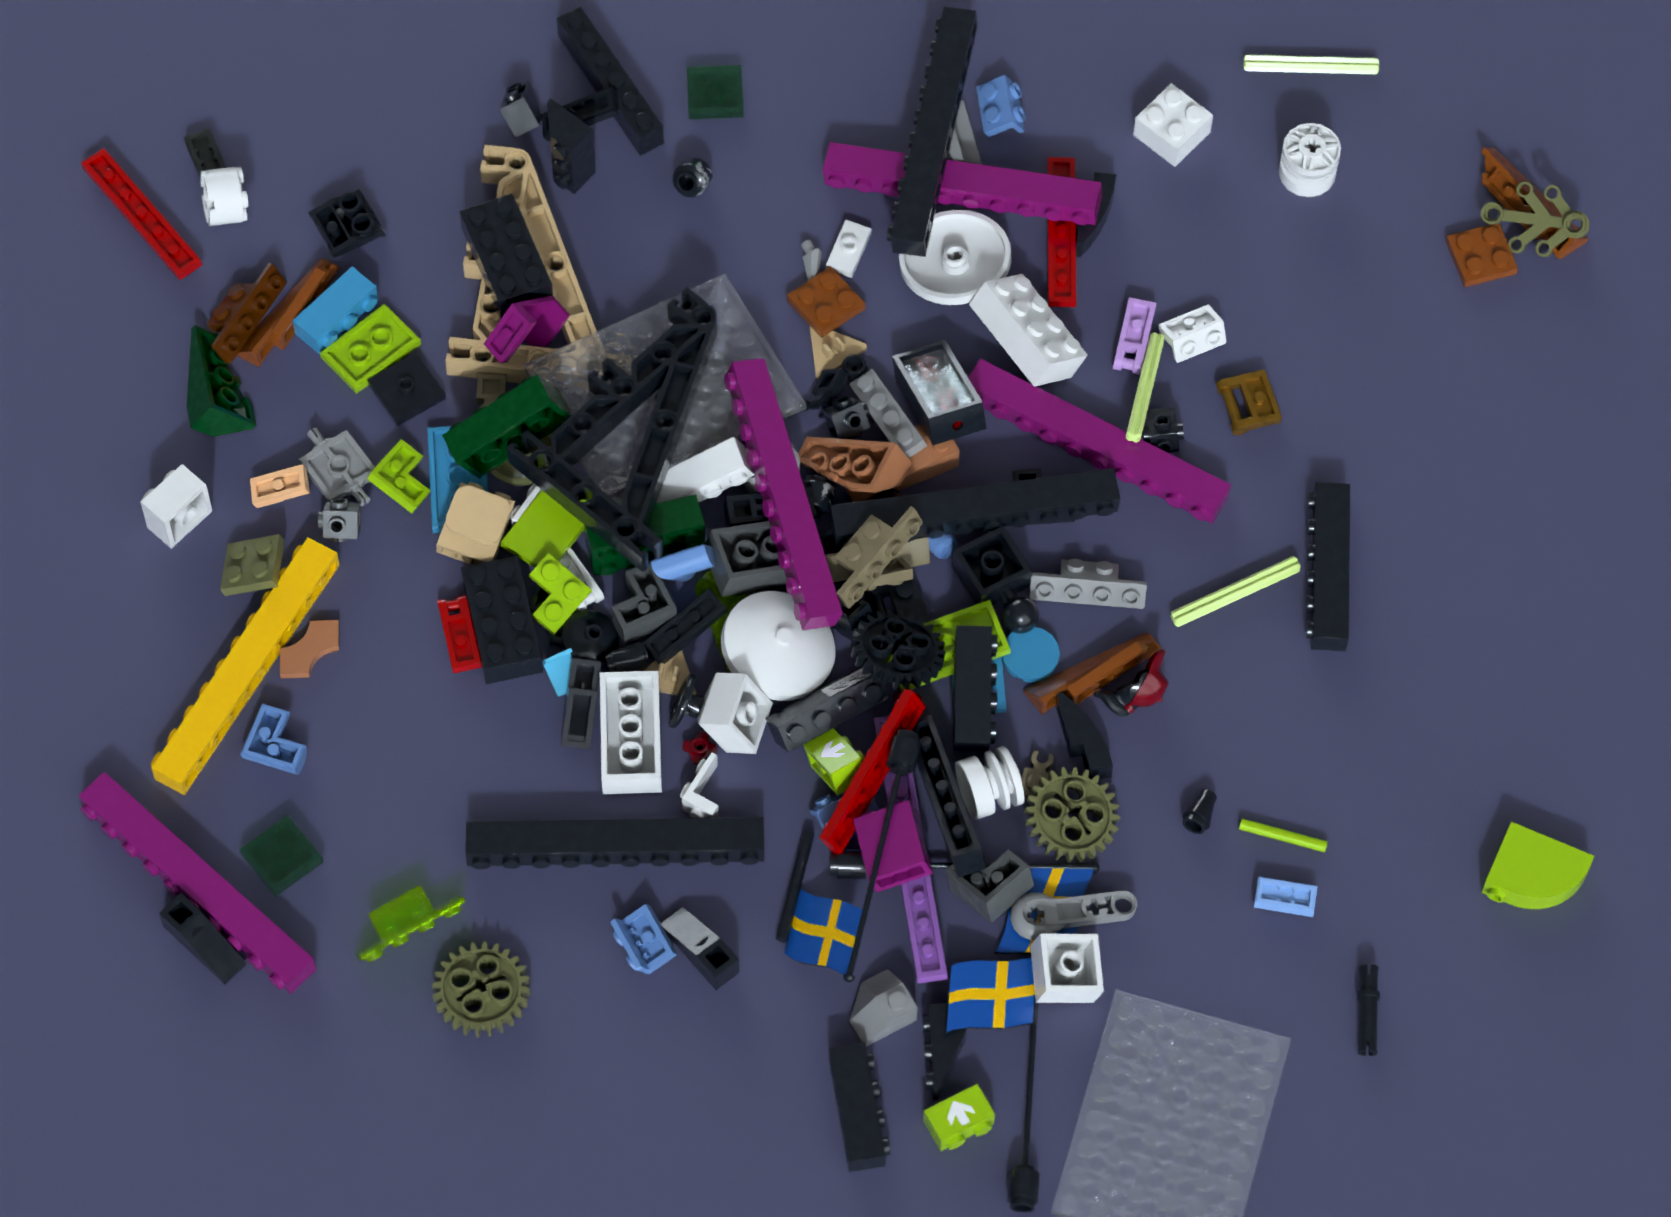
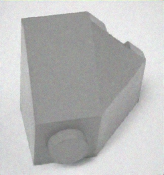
M887 969L861 982L849 1023L860 1042H865V1045L868 1046L917 1021L918 1007L903 982Z

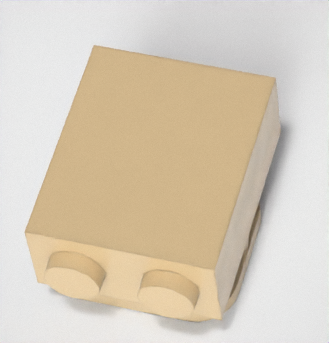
M461 482L446 515L445 524L436 544V552L470 565L495 560L501 546L500 542L505 536L512 512L515 509V501H512L510 496L501 492L493 494L484 491V488L479 484L473 482L465 484Z

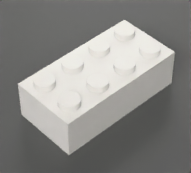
M1023 274L985 281L969 304L1034 387L1072 378L1088 356L1080 346V343L1070 334L1063 322L1054 314L1047 302L1038 294L1029 279Z
M600 672L601 776L603 794L662 792L659 672Z

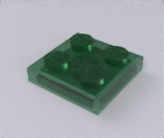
M741 65L687 67L689 120L744 117Z
M288 815L239 849L240 854L275 897L324 863L322 856Z

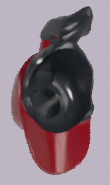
M1166 650L1156 651L1150 657L1146 669L1138 672L1132 682L1119 687L1114 693L1103 690L1096 691L1094 697L1101 699L1113 713L1120 717L1129 716L1138 707H1149L1157 702H1161L1163 700L1162 696L1169 685L1167 678L1160 670Z

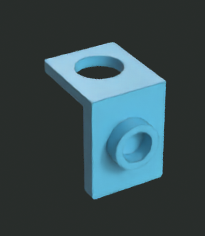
M571 648L542 661L558 697L566 694L570 657H572L570 653L573 652Z

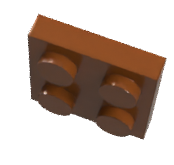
M1500 223L1447 235L1445 242L1464 288L1517 274L1518 267Z
M831 266L787 294V302L821 338L864 311L866 305Z

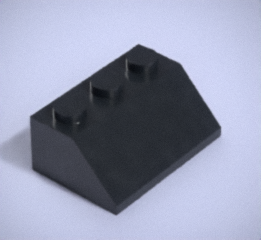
M550 98L547 101L553 180L561 189H567L575 194L596 173L593 129Z

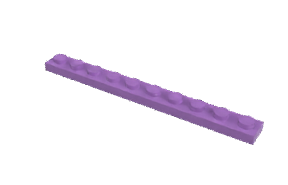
M889 716L874 718L876 738ZM891 769L884 779L887 804L889 803L895 774L891 772ZM908 773L907 776H901L895 802L909 800L917 811L922 829L913 773ZM930 875L901 884L917 984L947 980V970Z

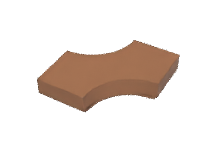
M339 620L309 621L308 630L300 641L291 646L280 648V678H310L314 664L322 656L339 651Z

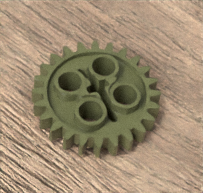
M1062 767L1059 771V777L1052 770L1048 774L1049 781L1041 777L1038 781L1040 787L1034 785L1030 790L1034 796H1028L1026 802L1031 806L1025 808L1024 814L1031 817L1024 824L1034 827L1028 835L1029 837H1039L1035 844L1036 847L1042 844L1047 846L1045 855L1049 854L1052 850L1055 851V860L1057 861L1062 854L1066 855L1067 863L1072 861L1074 855H1076L1080 863L1083 862L1085 853L1090 859H1093L1096 856V850L1102 853L1106 849L1104 843L1111 844L1114 839L1110 834H1115L1119 829L1112 824L1120 820V816L1112 813L1119 808V804L1110 803L1115 793L1106 794L1105 790L1109 784L1105 783L1099 786L1097 784L1099 775H1096L1091 780L1088 778L1089 770L1087 769L1082 775H1078L1077 767H1074L1068 775L1066 769ZM1066 790H1075L1079 795V800L1070 799ZM1054 795H1057L1059 797V800L1055 799ZM1050 807L1056 810L1058 818L1047 816L1045 808ZM1074 811L1077 816L1069 818L1067 814ZM1091 811L1097 814L1099 822H1091L1087 818L1086 812ZM1065 830H1073L1077 835V840H1069L1065 835ZM1085 830L1089 831L1090 835H1087Z
M486 941L483 942L481 949H477L474 942H471L470 951H466L464 947L459 946V956L450 952V963L440 962L441 969L444 972L435 971V979L439 982L432 983L433 991L437 992L433 994V1001L439 1003L436 1006L437 1013H444L443 1022L447 1023L453 1020L452 1029L454 1031L463 1026L465 1036L473 1029L475 1030L476 1038H479L482 1030H486L487 1035L492 1037V1028H497L500 1033H503L504 1023L513 1027L514 1020L512 1016L522 1018V1010L519 1007H528V1001L524 997H528L531 994L530 988L525 987L530 984L529 976H523L526 973L525 965L518 966L520 963L519 957L515 956L509 959L511 955L510 949L507 948L500 953L499 944L497 943L490 950ZM488 966L496 969L495 972L489 975L481 971ZM460 979L468 981V984L464 987L454 985ZM478 987H482V989H484V990H486V991H485V992H481V991H480L479 989H477V988H478ZM498 992L509 994L507 998L502 1000L494 998ZM477 1004L481 1006V1009L477 1012L467 1011L470 1005Z

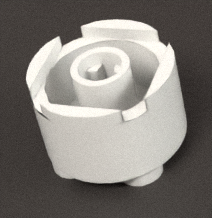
M228 167L201 171L200 183L201 187H203L204 195L202 196L205 218L207 223H209L208 226L247 221L246 208L248 207L247 192L242 191V168Z

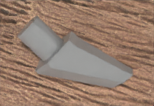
M806 240L801 244V247L805 252L802 258L809 281L819 274L822 251L819 248L815 249L811 240Z

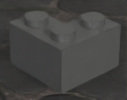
M652 565L644 572L640 571L637 567L625 572L626 588L632 598L611 607L612 622L624 646L655 633L677 615L676 606L662 579L654 573Z
M1007 850L988 868L959 878L953 864L945 870L951 892L990 923L995 921L1022 895L1034 887L1029 865L1010 850Z

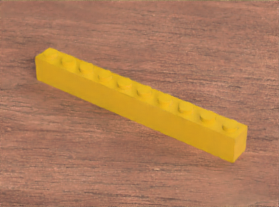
M308 537L303 545L296 547L292 555V561L287 568H282L279 573L278 586L264 594L261 607L257 613H252L246 622V629L241 636L235 637L225 659L222 658L218 662L214 671L215 674L210 682L203 684L199 691V698L194 705H190L183 715V722L178 729L174 728L171 731L162 752L159 751L154 756L151 769L156 781L185 796L280 655V648L286 646L340 566L336 551Z

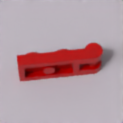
M459 595L457 599L446 601L445 598L437 600L453 674L482 668L466 595ZM460 610V614L449 616V612Z

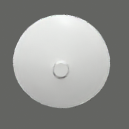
M968 210L939 212L935 214L926 257L899 254L900 270L907 286L918 296L944 305L967 304L972 301L985 281L1004 278L1008 275L1011 266L1009 239L999 224L983 214Z
M763 591L744 598L732 609L722 628L721 648L729 670L732 673H746L769 699L791 701L806 697L815 692L824 683L833 668L835 641L830 627L802 631L800 621H797L794 615L792 595L788 593Z

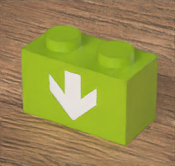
M834 728L803 744L810 766L837 795L847 790L852 777L857 773L865 759L861 751H855L849 739L845 735L841 737Z
M978 1084L924 1110L923 1122L940 1152L947 1148L949 1150L958 1148L965 1142L966 1138L974 1134L976 1136L984 1135L992 1129L995 1120V1113Z

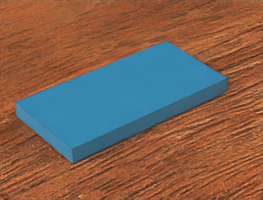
M451 426L427 427L433 533H441L449 507L461 482L468 484V482L479 484L484 488V491L488 492L487 474L479 479L455 462L442 436L449 431Z

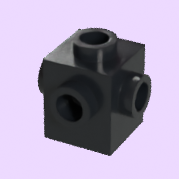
M853 396L840 397L835 400V404L822 409L830 434L836 439L857 438L863 434L864 430L871 428L867 419L870 417L867 405Z
M1175 407L1148 410V426L1143 427L1144 441L1167 453L1179 452V440L1184 439L1183 422L1177 423Z

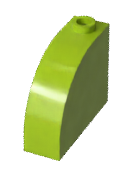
M1511 822L1488 874L1482 893L1495 902H1505L1524 909L1553 907L1568 900L1579 890L1595 856Z

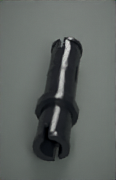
M1364 964L1359 967L1360 990L1357 992V1000H1359L1358 1054L1366 1056V1046H1369V1056H1375L1378 1054L1377 1008L1378 1001H1380V992L1378 991L1379 967L1371 965L1370 974H1368V964Z

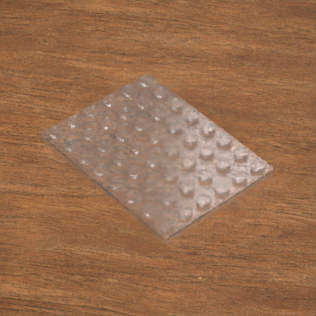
M726 274L690 289L716 310L718 333L669 469L732 437H735L737 440L741 439L739 433L740 423L737 415L735 416L732 411L730 390H727L724 384V375L727 373L732 362L765 358L783 419L806 409L804 399ZM682 294L524 364V371L528 377L538 374L557 388L573 415L594 396L589 391L587 375L596 370L599 372L597 377L601 379L603 375L602 362L606 358H609L629 375L632 374L631 362L674 325L668 320L667 304L671 300L676 299L679 303L677 306L680 307L682 305ZM608 379L606 383L611 384L612 381ZM662 387L579 460L589 480L611 498L623 494Z
M1116 989L1051 1214L1061 1217H1243L1291 1038Z

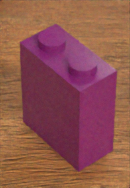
M909 800L897 801L894 804L874 886L876 892L933 874L918 814ZM887 807L878 811L865 812L862 816L853 819L869 881Z

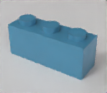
M352 266L292 320L295 335L320 354L322 350L335 342L338 336L345 330L353 328L360 316L365 312H370L376 306L378 301L376 285Z

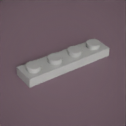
M873 369L849 384L861 402H865L870 416L887 440L896 443L908 459L927 447L921 435Z

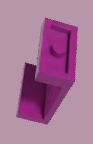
M553 295L512 303L486 339L484 345L501 364L507 363L524 340L529 346L547 348L570 317V314Z

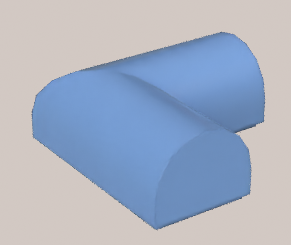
M702 544L654 559L651 565L654 573L660 578L685 582L692 579L696 572L715 567L716 558L713 547Z
M262 703L240 755L243 759L299 775L306 761L307 747L306 745L281 738L290 718L289 711Z

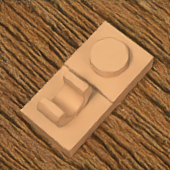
M303 464L250 478L252 504L256 508L310 493L307 468Z

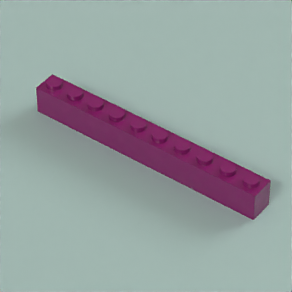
M830 142L823 166L825 185L838 189L843 187L857 189L864 193H883L891 197L900 196L898 194V184L900 177H905L906 171L903 170V163L907 153ZM947 160L938 202L944 205H964L971 209H990L998 213H1017L1024 217H1043L1051 221H1070L1078 225H1096L1102 201L1101 182Z
M765 358L732 362L727 373L724 375L725 388L730 390L732 411L735 416L737 415L740 423V437L746 443L748 463L750 466H753L755 487L761 493L763 499V513L770 522V536L773 543L777 545L779 552L778 562L779 566L784 569L787 578V592L792 595L794 601L795 618L797 621H800L802 631L835 626L843 612Z
M982 359L978 361L968 377L983 402V408L990 411L996 418L1006 419L1014 423L1020 430L1031 432L1041 437L1047 444H1055L1065 449L1073 457H1081L1089 461L1099 470L1114 468L1115 475L1119 480L1125 483L1130 482L1140 487L1146 494L1156 495L1166 500L1174 508H1182L1190 512L1193 517L1200 521L1206 520L1213 524L1229 498L1231 484L1142 439L1137 443L1128 441L1125 437L1126 431L1036 386L1034 387L1032 384Z
M105 772L78 795L82 805L80 810L90 821L96 819L102 825V831L112 840L116 837L122 843L121 847L131 858L137 856L144 862L142 866L151 876L155 877L158 875L163 879V885L171 894L175 896L177 893H182L205 915L218 931L227 937V942L236 952L242 950L248 956L247 960L257 971L263 969L269 975V981L278 990L284 988L288 993L292 994L316 970L314 959Z

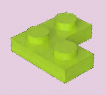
M402 439L367 477V480L411 514L431 492V490L410 475L421 462L423 455Z
M549 553L529 574V577L550 594L534 612L532 617L551 634L555 635L567 619L591 594L592 590Z

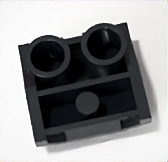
M360 189L332 198L308 212L334 258L361 247L380 236H386L380 222Z

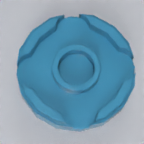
M1034 627L1031 631L1024 634L1011 632L1006 638L1011 654L1002 656L1003 666L1011 676L1023 679L1022 681L1032 683L1040 682L1050 677L1055 671L1059 662L1060 651L1058 643L1052 634L1043 628Z

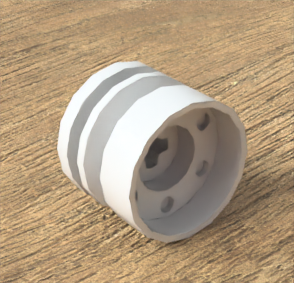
M1315 123L1301 124L1289 131L1284 138L1278 172L1281 182L1289 191L1299 196L1313 197L1321 195L1330 189L1335 182L1341 152V145L1335 133L1331 129Z
M1005 746L996 748L995 755L990 750L984 753V766L975 755L955 762V773L959 790L966 808L974 820L994 814L995 799L1003 810L1009 809L1010 804L1016 807L1024 803L1021 775L1015 761Z

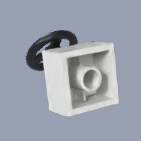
M693 673L688 674L674 701L669 716V726L676 728L685 714L692 718H697L698 724L726 753L756 754L767 722L765 718L769 716L773 702L746 673H716L704 697L693 694L696 685V675Z

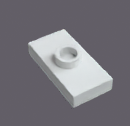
M845 220L826 263V269L831 266L836 273L852 278L870 238L872 228Z

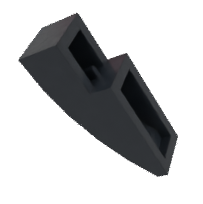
M1094 172L1093 181L1101 182L1102 201L1096 225H1078L1076 257H1081L1091 247L1108 218L1112 206L1117 174Z
M570 657L561 746L590 749L601 661Z
M1058 693L1055 706L1069 757H1082L1085 770H1089L1088 778L1091 780L1096 775H1099V779L1111 777L1113 763L1098 730L1076 703L1064 693Z

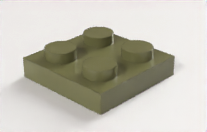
M280 534L227 544L220 586L224 596L278 586L284 548V539Z

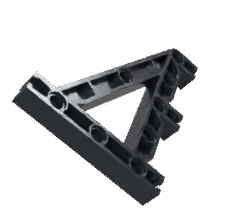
M688 287L681 292L682 305L680 307L677 306L679 303L676 299L671 300L667 304L668 320L674 325L631 362V375L609 358L602 362L603 375L601 379L597 377L599 372L596 370L587 375L589 391L594 396L551 434V447L545 445L526 430L521 434L523 446L521 451L524 453L529 451L531 453L530 456H526L516 449L518 445L515 442H512L506 448L509 464L642 572L649 568L651 563L648 561L647 552L645 550L641 551L638 548L640 545L652 551L657 559L663 555L662 539L648 528V524L718 333L716 310ZM610 379L612 383L607 384L606 381ZM662 387L623 491L622 505H619L573 466ZM583 499L589 500L587 502H580ZM624 533H630V534H631V535H629V536H622V534H624Z

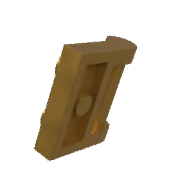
M1265 369L1226 378L1216 383L1218 394L1222 395L1232 422L1230 427L1233 435L1238 436L1249 430L1281 423L1282 415ZM1240 389L1250 416L1249 418L1242 419L1233 390Z

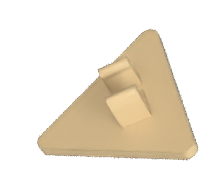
M810 327L817 379H819L823 370L843 366L842 362L847 356L852 354L860 355L867 350L866 343L835 331L821 338Z
M682 650L666 664H658L655 660L644 670L658 671L659 692L676 696L686 676L690 674Z

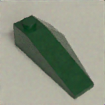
M194 325L191 328L187 412L190 428L212 437L254 429L257 425L253 406L249 397H243L239 386L242 384L239 377L233 376L228 364L221 359L211 346L218 335Z

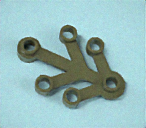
M1527 181L1520 182L1517 185L1516 192L1526 200L1535 214L1504 210L1500 204L1495 202H1489L1481 209L1483 221L1490 225H1497L1501 221L1533 225L1520 236L1512 237L1509 240V248L1515 254L1522 253L1529 242L1549 227L1561 229L1547 241L1542 240L1536 244V253L1544 258L1549 257L1553 253V249L1568 237L1573 239L1582 238L1590 229L1588 216L1581 211H1572L1563 199L1561 189L1556 185L1547 186L1544 190V197L1555 204L1563 217L1551 216L1534 193V186ZM1524 185L1530 187V192L1527 195H1522L1521 188ZM1555 188L1558 195L1556 198L1551 199L1548 196V192L1550 189ZM1492 209L1498 210L1499 214L1496 219L1489 217V212ZM1574 220L1581 222V227L1578 230H1573L1571 227ZM1515 240H1520L1522 243L1519 250H1514L1512 247ZM1542 244L1549 246V251L1546 254L1540 252Z

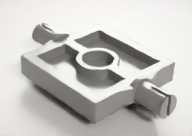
M312 428L313 432L310 430L307 436L315 444V447L311 452L299 458L300 465L303 464L307 468V475L328 502L332 499H342L352 494L358 503H361V506H365V503L368 504L370 498L362 487L370 482L367 480V477L375 466L347 430L335 437L324 439L317 428Z

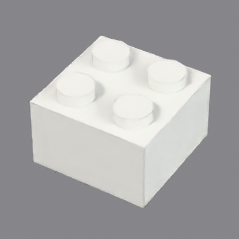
M1171 83L1135 118L1133 135L1176 167L1211 132L1213 114Z
M183 464L176 470L169 471L164 477L163 482L155 489L148 490L140 501L147 528L171 549L213 511L207 485Z
M1039 934L1030 945L1036 1003H1094L1104 992L1098 934Z

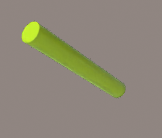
M1243 818L1239 830L1324 853L1328 841Z

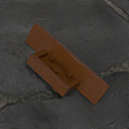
M272 263L267 264L254 284L235 283L228 290L227 296L220 306L214 310L213 316L206 324L212 332H220L211 346L226 364L233 362L286 285V280Z

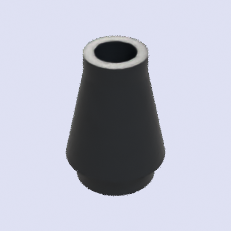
M1207 789L1201 790L1199 796L1183 813L1182 824L1188 831L1202 834L1205 830L1209 829L1214 804L1217 799L1214 792Z

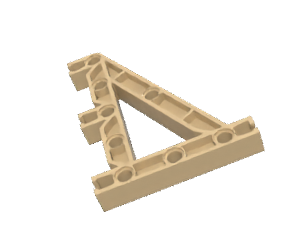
M484 145V160H482L480 167L482 183L498 184L496 199L511 193L513 194L552 282L553 296L570 314V317L562 326V331L570 350L520 345L509 362L501 364L484 345V342L501 318L497 311L493 313L487 312L491 309H497L478 265L473 260L475 258L467 242V256H464L463 261L465 278L481 280L473 324L474 339L449 338L450 353L446 354L445 360L447 375L478 378V373L506 374L507 382L521 383L525 378L538 374L554 387L589 391L587 375L593 370L600 371L597 377L601 379L603 375L602 362L606 358H609L631 375L632 357L607 355L604 352L529 154L519 148ZM555 267L561 268L559 270H551ZM455 356H461L466 358H455ZM481 358H487V359H488V360L485 361V362L478 361V360L481 359ZM538 364L545 365V366L542 367V368H536V367H534L535 365H538ZM608 379L606 383L611 384L612 381Z

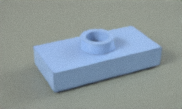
M1259 876L1254 908L1313 917L1318 886Z

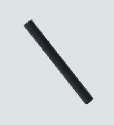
M804 830L776 936V940L785 943L788 941L815 835L814 832Z

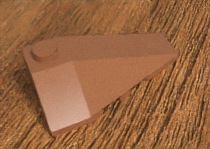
M920 424L914 426L927 447L909 458L912 464L901 486L892 489L902 490L959 467L960 451L954 439L932 445ZM844 487L852 502L878 499L877 496L880 493L851 491Z
M806 437L798 453L801 465L851 491L876 493L900 487L912 464L899 446L892 442Z

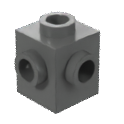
M332 499L330 502H326L323 511L318 513V528H323V538H330L333 542L358 539L361 531V503H348L346 499Z

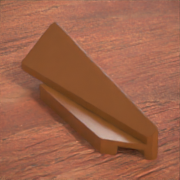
M1484 147L1482 154L1485 155V172L1482 173V184L1507 210L1535 214L1526 200L1516 192L1517 185L1520 182H1531L1495 148ZM1528 185L1522 186V195L1529 194L1530 187ZM1534 186V193L1551 216L1563 217L1557 207L1552 202L1546 200L1544 195ZM1520 223L1526 230L1533 226L1531 224ZM1574 223L1571 224L1573 230L1579 229ZM1549 227L1537 236L1535 240L1544 238L1547 241L1561 228ZM1586 235L1578 239L1568 237L1553 249V253L1558 259H1562L1585 244L1589 238Z
M324 258L320 259L258 324L237 356L260 367L274 346L285 350L295 335L292 320L327 289L340 270V266Z
M1143 633L1040 682L1025 687L1023 692L1041 715L1055 707L1058 693H1064L1078 705L1096 691H1099L1152 656L1156 651L1161 650V646L1150 633Z

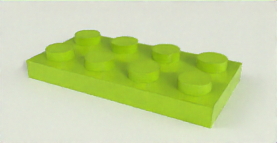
M990 600L923 624L924 626L933 624L932 633H940L939 641L945 642L943 650L946 651L942 669L938 672L937 678L931 677L930 683L954 674L955 631L957 625L992 626V634H997L998 636L996 657H992V660L1011 654L1009 644ZM911 683L908 690L916 687ZM898 684L901 692H903L905 688L902 684Z

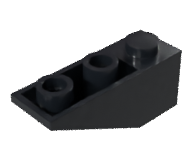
M182 893L159 913L163 927L223 984L230 981L247 965L205 915Z
M681 907L660 923L665 933L715 990L739 973V959L720 937L684 907Z
M947 1003L928 1004V1014L922 1015L923 1033H929V1043H924L925 1061L931 1062V1071L926 1072V1089L932 1090L933 1100H938L966 1041V1029L951 1031L945 1034Z

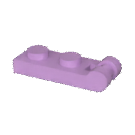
M1129 297L1115 355L1114 370L1121 371L1123 368L1133 370V374H1141L1156 309L1155 302ZM1125 352L1136 354L1135 359L1125 358Z

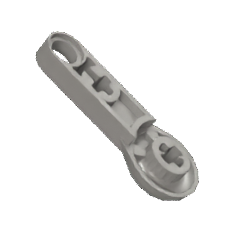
M1114 891L1059 899L1043 893L1031 892L1022 895L1013 904L1010 911V921L1014 930L1020 936L1028 940H1035L1039 934H1055L1063 928L1128 920L1135 914L1137 900L1128 891ZM1119 899H1126L1131 903L1132 908L1128 912H1120L1116 909L1115 902ZM1106 901H1110L1109 910L1111 914H1107L1108 908H1105ZM1091 903L1095 904L1096 908H1104L1099 910L1098 915H1093V912L1090 910L1087 911ZM1032 911H1036L1037 915L1043 916V918L1040 917L1038 923H1034L1033 918L1027 917H1030Z

